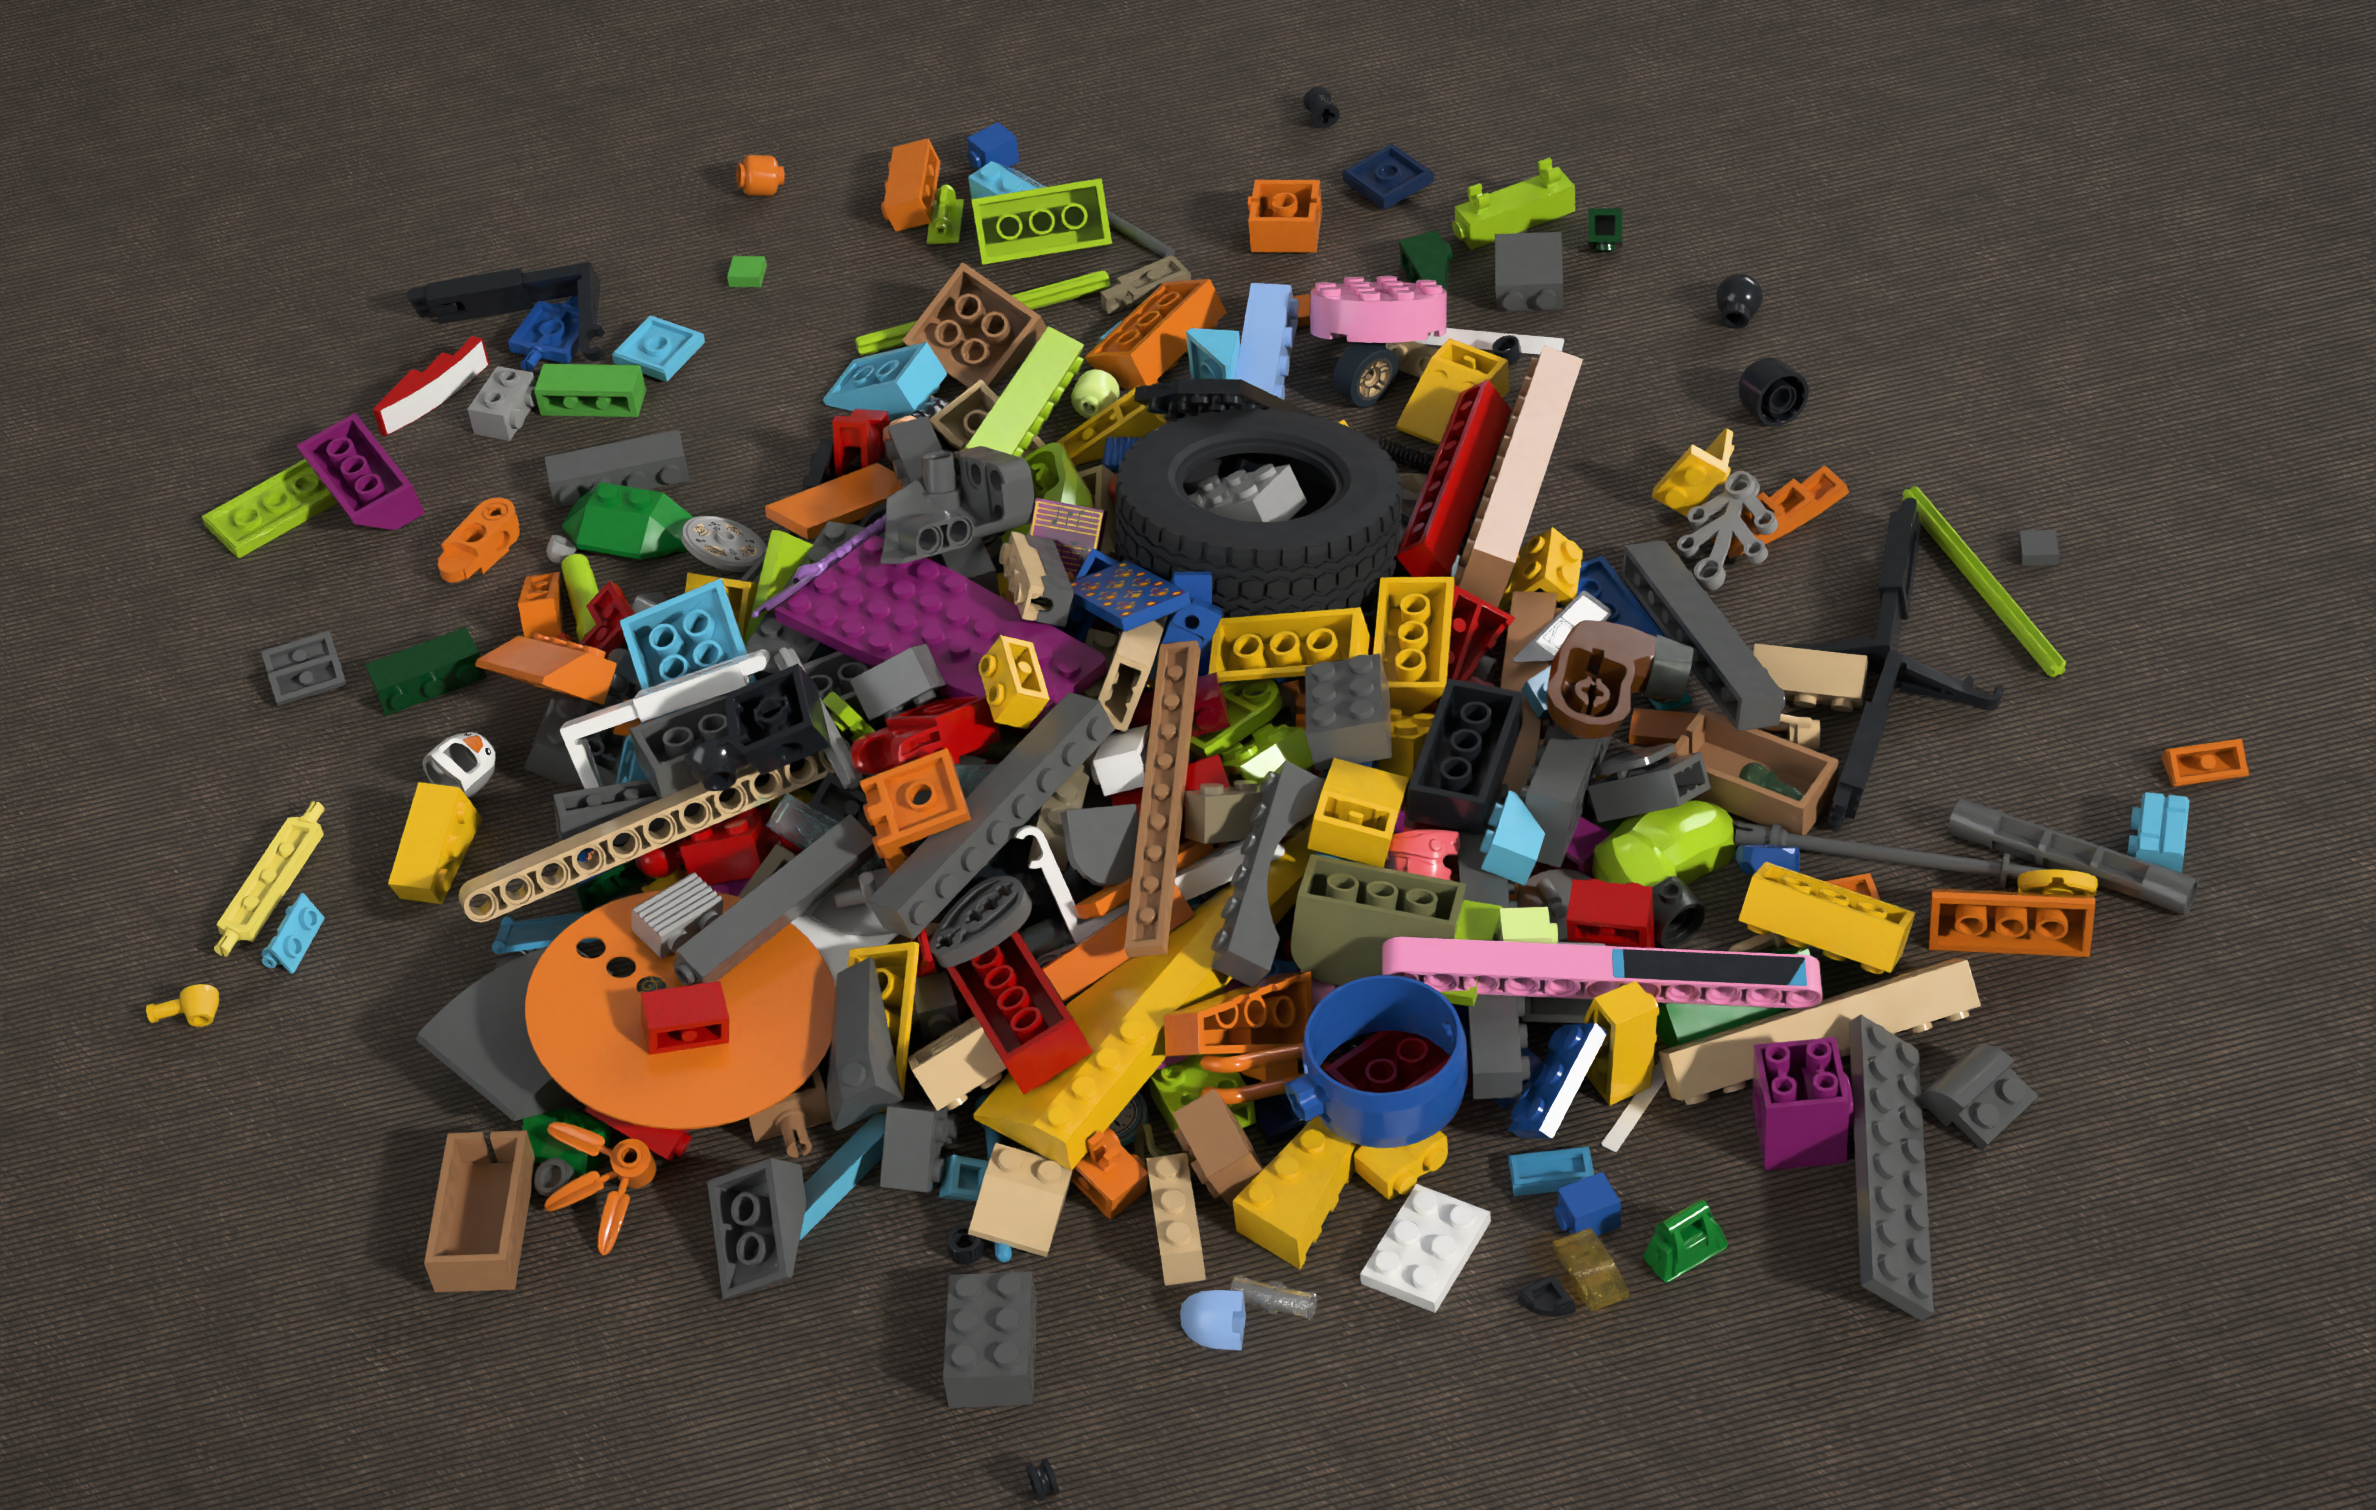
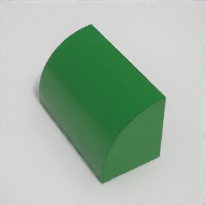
M567 1107L523 1119L522 1131L527 1130L536 1162L541 1164L550 1158H560L574 1168L576 1178L591 1171H596L603 1161L605 1154L600 1152L597 1156H591L555 1139L547 1131L549 1124L563 1122L592 1131L604 1137V1146L609 1147L613 1127Z

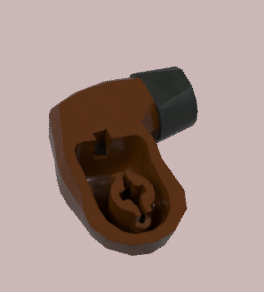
M1583 620L1572 627L1553 658L1546 690L1548 712L1558 725L1576 738L1597 739L1609 737L1619 728L1631 710L1630 694L1641 693L1642 697H1649L1657 703H1666L1669 700L1680 701L1682 699L1691 670L1694 649L1656 634L1654 637L1629 626L1606 621Z

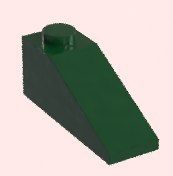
M1437 230L1399 240L1401 268L1410 283H1416L1417 280H1435L1436 285H1442V288L1447 291L1450 276L1449 261L1453 260L1452 250L1448 241L1443 242Z

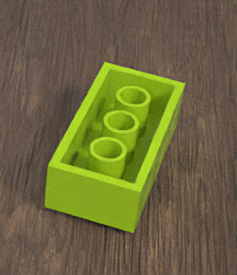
M1102 178L971 199L982 265L1112 244Z

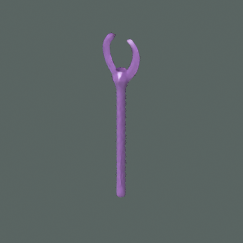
M886 514L820 561L798 567L792 580L793 584L754 610L751 617H757L766 609L769 611L798 590L800 591L873 535L880 536V534H883L886 527Z

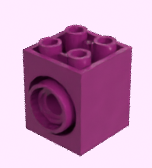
M1836 1037L1754 1045L1752 1107L1764 1171L1847 1163L1848 1131H1851L1854 1127V1108L1850 1081L1847 1074L1843 1072Z

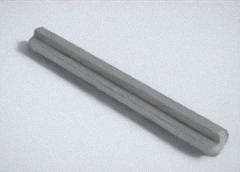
M781 648L779 653L774 656V661L780 671L795 664H799L805 671L796 652L792 648ZM821 700L831 747L823 751L844 788L856 789L858 784H860L859 781L863 780V774L858 773L854 768L851 753Z

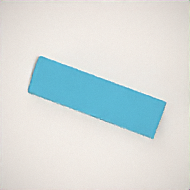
M875 1113L804 1183L806 1209L800 1240L882 1159L886 1114Z

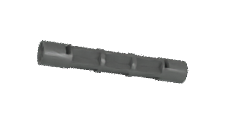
M1963 798L1959 799L1950 817L1948 833L1952 836L1988 846L1990 849L2011 854L2042 867L2088 873L2098 879V885L2138 898L2141 901H2148L2153 905L2182 915L2188 914L2196 897L2199 879L2128 856L2102 845L2099 846L2058 832L2055 829L2034 824Z

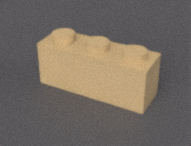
M1755 643L1754 656L1768 670L1769 675L1778 687L1782 688L1785 700L1794 701V705L1804 708H1814L1816 704L1831 705V709L1839 712H1852L1853 708H1863L1868 672L1867 656Z
M1187 1152L1146 1158L1165 1286L1206 1280Z

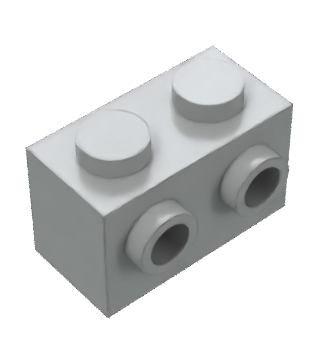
M500 366L495 368L467 409L474 434L507 441L512 439L516 431L522 427L531 409L537 405L534 391L536 383L532 372Z

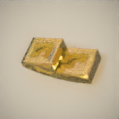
M1591 1227L1553 1241L1556 1257L1572 1276L1574 1290L1591 1312L1630 1297L1629 1290L1615 1263Z

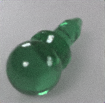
M1748 763L1740 770V779L1797 801H1801L1804 796L1795 787L1788 786V784L1777 780V773L1773 771L1768 772L1760 763Z

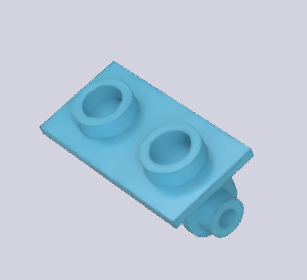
M300 893L296 902L287 907L286 915L277 929V936L272 938L268 947L264 948L261 953L263 957L262 963L268 968L283 965L290 974H294L325 919L304 893Z

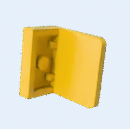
M1725 428L1705 451L1692 444L1653 488L1652 498L1686 517L1691 508L1705 504L1713 488L1716 485H1723L1730 474L1731 468L1728 467V463L1734 450V445H1732L1733 431Z
M1553 527L1541 535L1533 536L1519 550L1498 609L1506 611L1511 607L1513 591L1534 592L1539 588L1548 593H1557V601L1564 607H1567L1577 597L1583 551L1575 542L1568 540Z

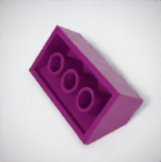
M356 413L296 445L298 451L354 524L397 530L425 514L413 485Z

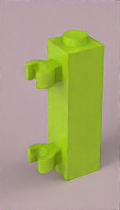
M1549 157L1538 161V176L1490 194L1488 192L1483 194L1480 183L1470 186L1467 190L1469 201L1455 206V221L1452 223L1454 234L1459 240L1462 239L1470 250L1495 242V234L1519 233L1575 212V185L1559 167L1552 168V159Z

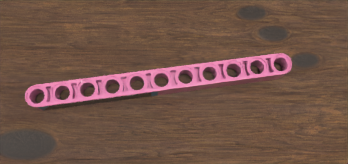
M1394 937L1388 939L1382 945V975L1412 978L1433 987L1439 992L1467 991L1470 987L1476 986L1478 976H1480L1476 994L1594 999L1604 993L1637 981L1646 993L1652 994L1657 1002L1804 1009L1816 1006L1822 1001L1819 961L1808 955Z

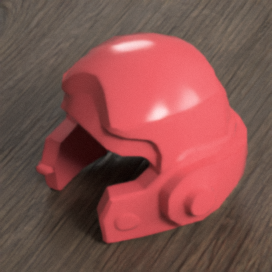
M1421 829L1394 834L1385 862L1386 868L1451 880L1452 871L1444 866L1443 858L1446 855L1458 854L1461 847L1459 833L1448 830Z

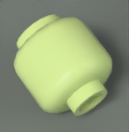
M1093 369L1086 371L1080 376L1072 391L1071 403L1075 411L1081 416L1090 419L1118 400L1120 395L1119 385L1111 374L1103 370Z

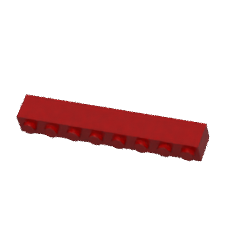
M1488 379L1460 392L1399 545L1396 557L1412 577H1448L1452 572V566L1460 551L1461 542L1468 530L1469 521L1476 509L1477 500L1484 488L1483 484L1491 469V463L1499 448L1500 439L1507 427L1506 424L1511 413L1510 407Z

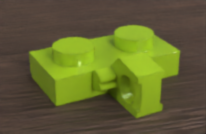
M834 691L830 692L822 700L832 711L830 716L835 725L843 733L848 728L853 733V736L850 738L853 743L856 739L875 732Z

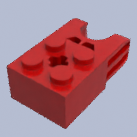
M987 696L941 697L886 719L887 727L856 739L852 744L851 758L853 766L858 773L880 774L947 748L955 765L960 763L959 757L962 755L974 756L987 752V745L1000 741L1001 735L998 723L993 720Z

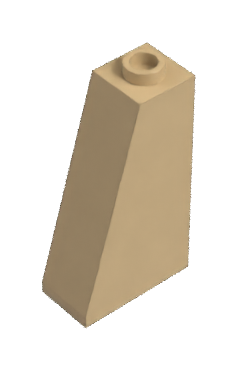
M1168 615L1125 632L1122 630L1097 699L1101 702L1115 729L1123 732L1128 730L1152 668Z

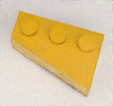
M418 782L388 885L400 899L436 904L443 903L483 819L460 787Z

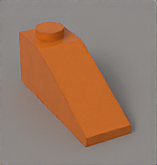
M560 571L525 577L518 601L524 637L532 639L533 634L538 633L550 638H556L563 631L562 578Z

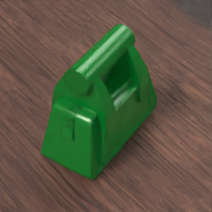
M1700 1199L1656 1225L1655 1234L1648 1244L1643 1259L1663 1282L1668 1283L1725 1250L1728 1242L1719 1224L1710 1213L1708 1204L1704 1199Z

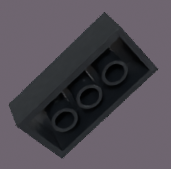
M1448 678L1408 787V820L1481 835L1485 834L1523 724V692Z

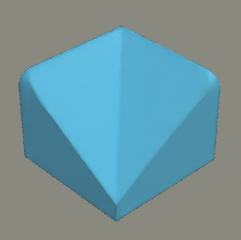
M958 1155L944 1158L945 1174L941 1182L939 1197L977 1201L989 1161Z

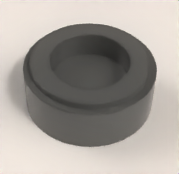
M560 1158L547 1159L540 1164L535 1172V1188L540 1194L549 1198L555 1191L575 1180L576 1172L569 1163Z

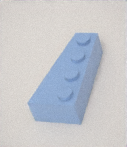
M1251 283L1235 379H1242L1283 400L1285 398L1284 381L1285 377L1289 374L1290 356L1298 326L1297 318L1299 313V300L1293 298L1291 285Z

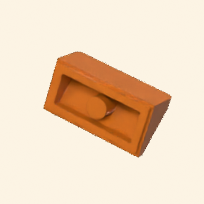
M2242 738L2166 749L2161 754L2172 787L2249 776Z

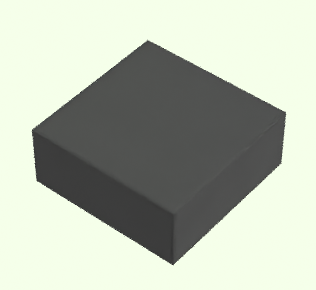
M2020 530L2019 546L2022 566L2059 565L2060 554L2057 530Z

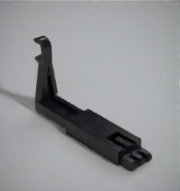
M590 262L524 273L521 268L427 283V286L410 289L406 294L420 318L437 316L440 324L533 309L534 303L538 301L578 295L579 348L584 357L589 361H597L605 357L599 347L590 348V340L592 338H601L605 334L601 325L597 324L600 280Z
M1904 499L1901 512L1890 513L1879 581L1881 610L1876 638L1871 639L1870 636L1817 644L1782 645L1783 647L1865 655L1868 660V671L1882 672L1889 651L1897 653L1902 620H1908L1921 531L1916 499Z
M1889 651L1872 702L1866 701L1832 801L1826 826L1830 830L1837 831L1841 828L1844 817L1855 819L1890 711L1887 706L1894 687H1899L1902 692L1952 700L1984 710H1993L2000 704L2003 695L2002 685L1995 687L1992 695L1972 689L1974 680L1971 676L1962 681L1910 657Z

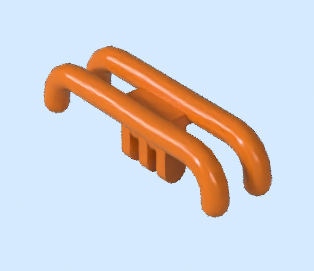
M1303 1042L1231 1057L1203 1056L1200 1064L1206 1071L1215 1073L1241 1072L1243 1075L1261 1080V1083L1226 1089L1207 1086L1202 1090L1201 1095L1203 1096L1215 1089L1226 1105L1286 1094L1285 1083L1304 1075V1073L1298 1074V1059H1302ZM1323 1062L1320 1068L1324 1071V1068L1332 1063Z

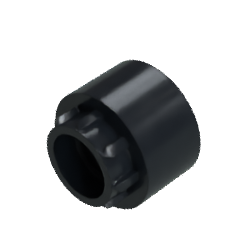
M1778 358L1760 359V361L1752 363L1745 369L1739 382V398L1742 405L1768 426L1777 427L1794 420L1801 413L1808 399L1809 388L1805 378Z

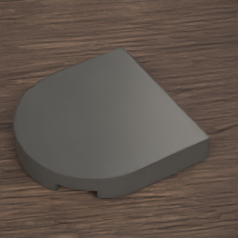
M1136 804L1074 809L1060 813L1068 860L1073 869H1077L1084 878L1090 881L1089 883L1102 887L1112 886L1127 880L1133 875L1139 826Z

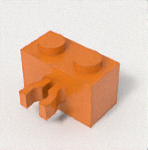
M1108 1127L1104 1133L1098 1131L1087 1140L1089 1151L1073 1169L1070 1180L1111 1220L1147 1192L1148 1169L1139 1156L1136 1154L1130 1155L1121 1146L1118 1136Z

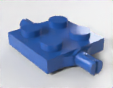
M578 295L570 296L567 302L552 304L538 301L508 341L510 352L527 355L521 362V367L525 371L529 369V372H532L537 363L542 359L569 364L580 349Z

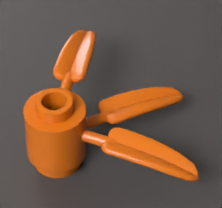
M553 1122L547 1128L551 1136L588 1155L597 1156L601 1152L609 1156L613 1171L602 1176L597 1171H591L569 1182L546 1199L544 1204L545 1210L552 1212L583 1200L603 1190L605 1182L618 1177L620 1181L618 1192L611 1191L607 1196L598 1233V1250L603 1256L607 1255L612 1250L630 1201V1196L625 1193L627 1187L641 1188L652 1181L656 1173L654 1158L647 1145L638 1139H625L619 1142L614 1149H610L604 1146L605 1139L599 1134L568 1123Z

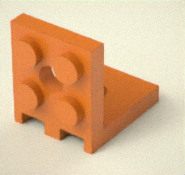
M947 748L859 781L868 802L863 804L865 816L871 827L875 826L877 836L872 837L875 850L880 859L884 858L891 875L911 856L909 843L971 820L955 765ZM922 791L932 792L931 798L922 805L913 804L914 798L918 793Z

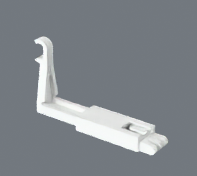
M761 649L640 690L631 700L565 722L560 728V732L584 789L602 787L603 783L587 737H582L637 718L644 722L744 687L751 679L750 674L761 671L766 667L770 660L769 652Z
M1029 825L1020 828L1014 836L1022 840L1027 835L1036 836L1042 852L1037 859H1030L1028 867L1032 869L1041 867L1064 923L1075 944H1078L1129 910L1130 900L1102 917L1078 919L1073 907L1075 906L1074 900L1043 832L1039 828ZM1239 840L1218 849L1176 873L1175 884L1186 901L1232 880L1236 869L1243 863L1244 855L1240 852L1245 840ZM1280 842L1271 861L1284 855L1285 848Z

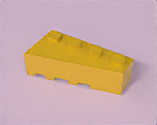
M1318 1116L1314 1117L1233 1200L1236 1231L1300 1270L1306 1260V1253L1309 1247L1317 1241L1322 1232L1321 1226L1329 1211L1333 1212L1339 1201L1338 1195L1344 1184L1349 1183L1355 1172L1354 1154L1362 1145L1355 1144L1338 1136L1326 1127Z

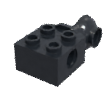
M795 664L730 692L725 704L729 735L695 746L686 754L683 764L689 775L703 783L704 788L710 791H722L736 783L737 775L743 769L753 767L761 775H765L831 747L817 685L799 664Z

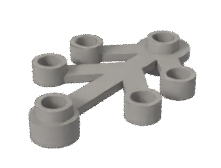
M1738 471L1731 474L1725 481L1723 493L1702 506L1691 508L1687 518L1691 527L1697 531L1682 536L1677 542V548L1681 556L1685 559H1692L1700 553V545L1717 535L1710 557L1699 561L1694 568V575L1699 585L1707 590L1719 589L1724 583L1726 573L1723 564L1733 535L1743 545L1744 553L1750 563L1759 564L1768 556L1764 542L1756 539L1740 518L1745 506L1755 517L1754 523L1760 534L1769 535L1778 527L1774 513L1766 510L1756 497L1760 486L1757 479L1748 472ZM1727 507L1724 515L1711 522V515ZM1703 516L1701 519L1695 520L1697 517ZM1760 549L1757 553H1752L1753 551Z

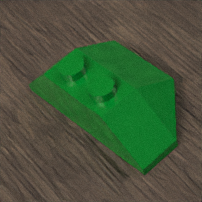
M600 482L573 505L562 523V529L578 549L635 559H647L665 556L675 551L679 553L689 552L682 543L681 533L685 523L694 517L663 492Z

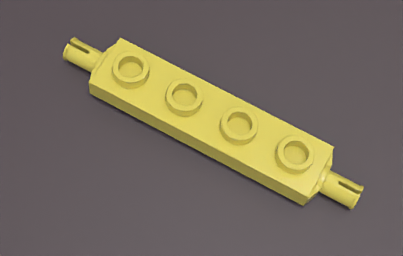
M312 801L303 816L287 818L216 924L219 933L223 935L214 947L217 954L220 956L224 954V957H227L237 941L246 940L253 942L324 835L321 825L317 823V820L325 811L322 804Z

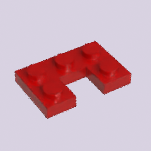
M610 580L586 605L596 625L579 642L580 645L605 651L604 659H607L612 650L618 649L626 641L619 620L635 614L621 588ZM563 631L556 637L566 642H574L573 638Z

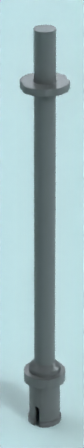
M1738 821L1737 828L1739 829H1736L1735 846H1798L1799 850L1997 877L1999 878L2000 888H2006L2008 879L2017 880L2021 873L2034 870H2048L2045 868L2010 864L2011 854L2007 853L2003 856L2002 862L1793 834L1788 833L1785 828H1782V824L1773 823L1771 827Z

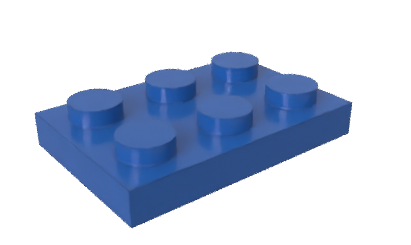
M1596 1023L1563 1025L1553 1033L1548 1043L1550 1051L1544 1062L1540 1063L1532 1072L1530 1077V1084L1532 1085L1525 1098L1520 1099L1515 1105L1511 1114L1513 1121L1508 1131L1520 1138L1553 1139L1608 1033L1606 1029Z

